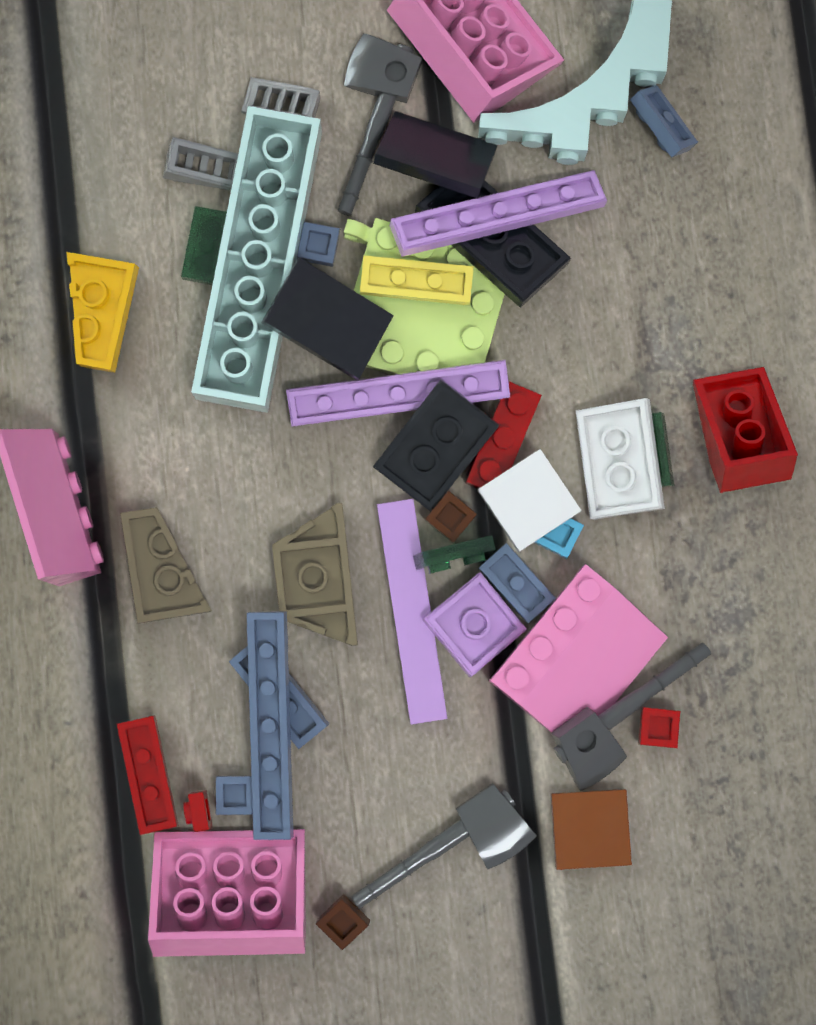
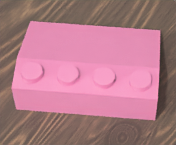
M393 0L387 9L390 16L473 123L480 120L481 113H493L564 61L563 57L518 0Z
M0 429V457L38 580L60 587L102 573L99 564L104 562L103 554L97 541L92 543L88 529L93 527V522L87 506L81 507L77 494L82 492V486L76 471L70 472L67 458H71L72 455L66 437H59V434L53 429Z
M585 564L494 673L489 682L552 733L586 707L590 708L598 716L614 705L668 637L616 588Z
M305 829L293 830L294 837L291 840H253V830L155 832L148 942L153 957L305 954Z

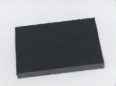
M395 111L377 149L373 164L478 198L498 145L487 143L484 140Z
M298 258L261 323L353 379L358 380L394 315L303 259Z
M440 379L375 462L373 468L431 512L500 424L443 379Z

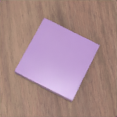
M481 572L473 576L422 619L468 677L476 674L527 630Z

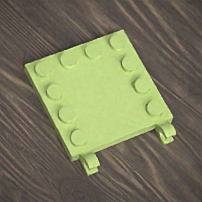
M375 218L371 228L361 222L347 219L344 239L366 244L364 256L473 266L451 245L401 257L389 226L390 222ZM363 261L354 291L360 294ZM474 266L470 305L361 295L394 315L366 367L394 375L484 363L505 294Z

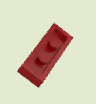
M509 382L510 398L500 399L493 419L500 425L478 452L466 484L479 489L512 468L541 399V394Z
M156 716L117 724L140 835L179 826Z

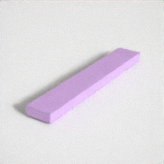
M592 170L392 218L389 226L401 257L602 208L605 207L607 199L595 171Z
M506 360L289 388L286 390L291 426L417 410L440 379H443L472 403L510 398Z
M408 499L377 504L410 724L447 719L435 635L422 620L431 613L414 500Z

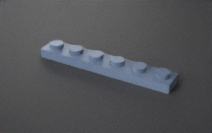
M287 611L248 612L247 643L253 840H291L294 837Z

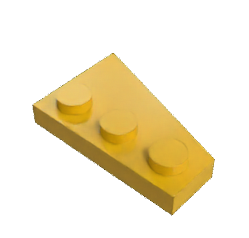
M66 252L67 264L70 266L71 273L69 288L74 308V320H72L76 364L85 368L115 373L139 267L134 263Z

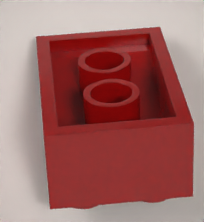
M759 367L694 379L693 387L708 458L720 493L791 480L798 453L765 368Z

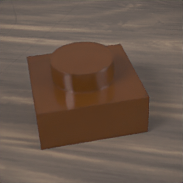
M448 491L426 517L425 521L454 544L477 516V513Z
M344 894L316 921V925L341 950L346 948L370 923V919Z

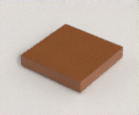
M626 789L551 793L556 870L632 865Z

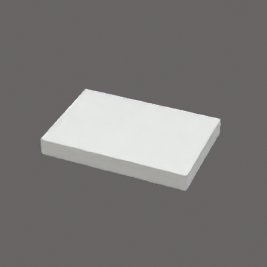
M643 398L576 410L590 519L596 520L665 509L650 399Z

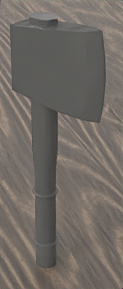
M364 33L350 58L344 86L377 96L378 98L369 119L359 154L356 155L357 159L345 191L342 192L343 197L338 212L347 216H351L356 201L359 199L358 196L370 163L373 162V155L385 131L395 101L408 102L422 65V58L413 54L414 50L403 44H397L396 46Z
M703 642L690 652H685L683 657L658 675H653L650 681L627 694L597 716L594 711L586 707L552 732L557 745L553 750L560 761L566 764L579 791L605 778L627 758L624 750L609 730L637 711L650 698L661 690L664 691L668 685L693 667H697V664L710 656L711 652Z
M492 783L456 808L461 818L459 821L428 841L407 859L401 860V863L370 884H366L363 889L352 895L351 898L359 909L373 899L377 900L379 895L407 876H411L414 871L440 857L469 836L488 870L514 857L537 835L513 808L516 804L507 790L504 789L500 792Z

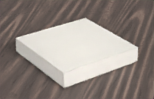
M541 449L478 489L479 494L518 552L582 511Z

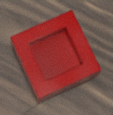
M641 707L638 745L678 749L681 711Z
M207 790L188 794L189 801L183 803L186 824H193L194 832L211 829L213 826Z

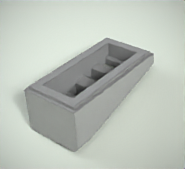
M251 77L241 112L246 114L248 106L315 118L321 99L320 91L308 87ZM258 90L265 91L261 107L254 106ZM272 93L278 95L275 109L268 108ZM286 97L292 98L288 112L282 111ZM299 100L305 102L302 114L296 113Z
M173 137L168 148L163 178L231 190L238 153ZM179 154L186 155L184 168L177 166ZM194 156L201 158L198 172L192 170ZM209 159L215 160L213 175L206 174ZM223 161L230 162L227 179L220 177Z

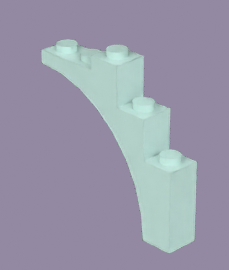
M632 0L628 23L622 38L605 63L587 81L566 95L535 108L510 113H481L478 138L485 139L487 143L496 145L506 144L507 141L522 142L523 146L530 148H539L543 144H549L548 158L557 159L556 161L560 164L574 165L578 161H584L588 151L590 120H596L597 124L603 126H613L617 122L623 123L628 110L629 82H635L640 87L662 84L667 72L672 0Z

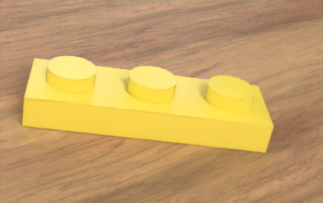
M363 255L360 295L470 305L474 266Z

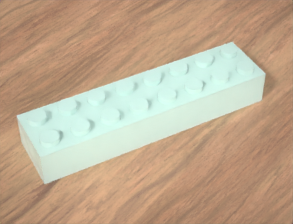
M251 106L247 108L191 391L196 400L268 413L283 336L261 322L297 260L322 136L321 120L318 118Z

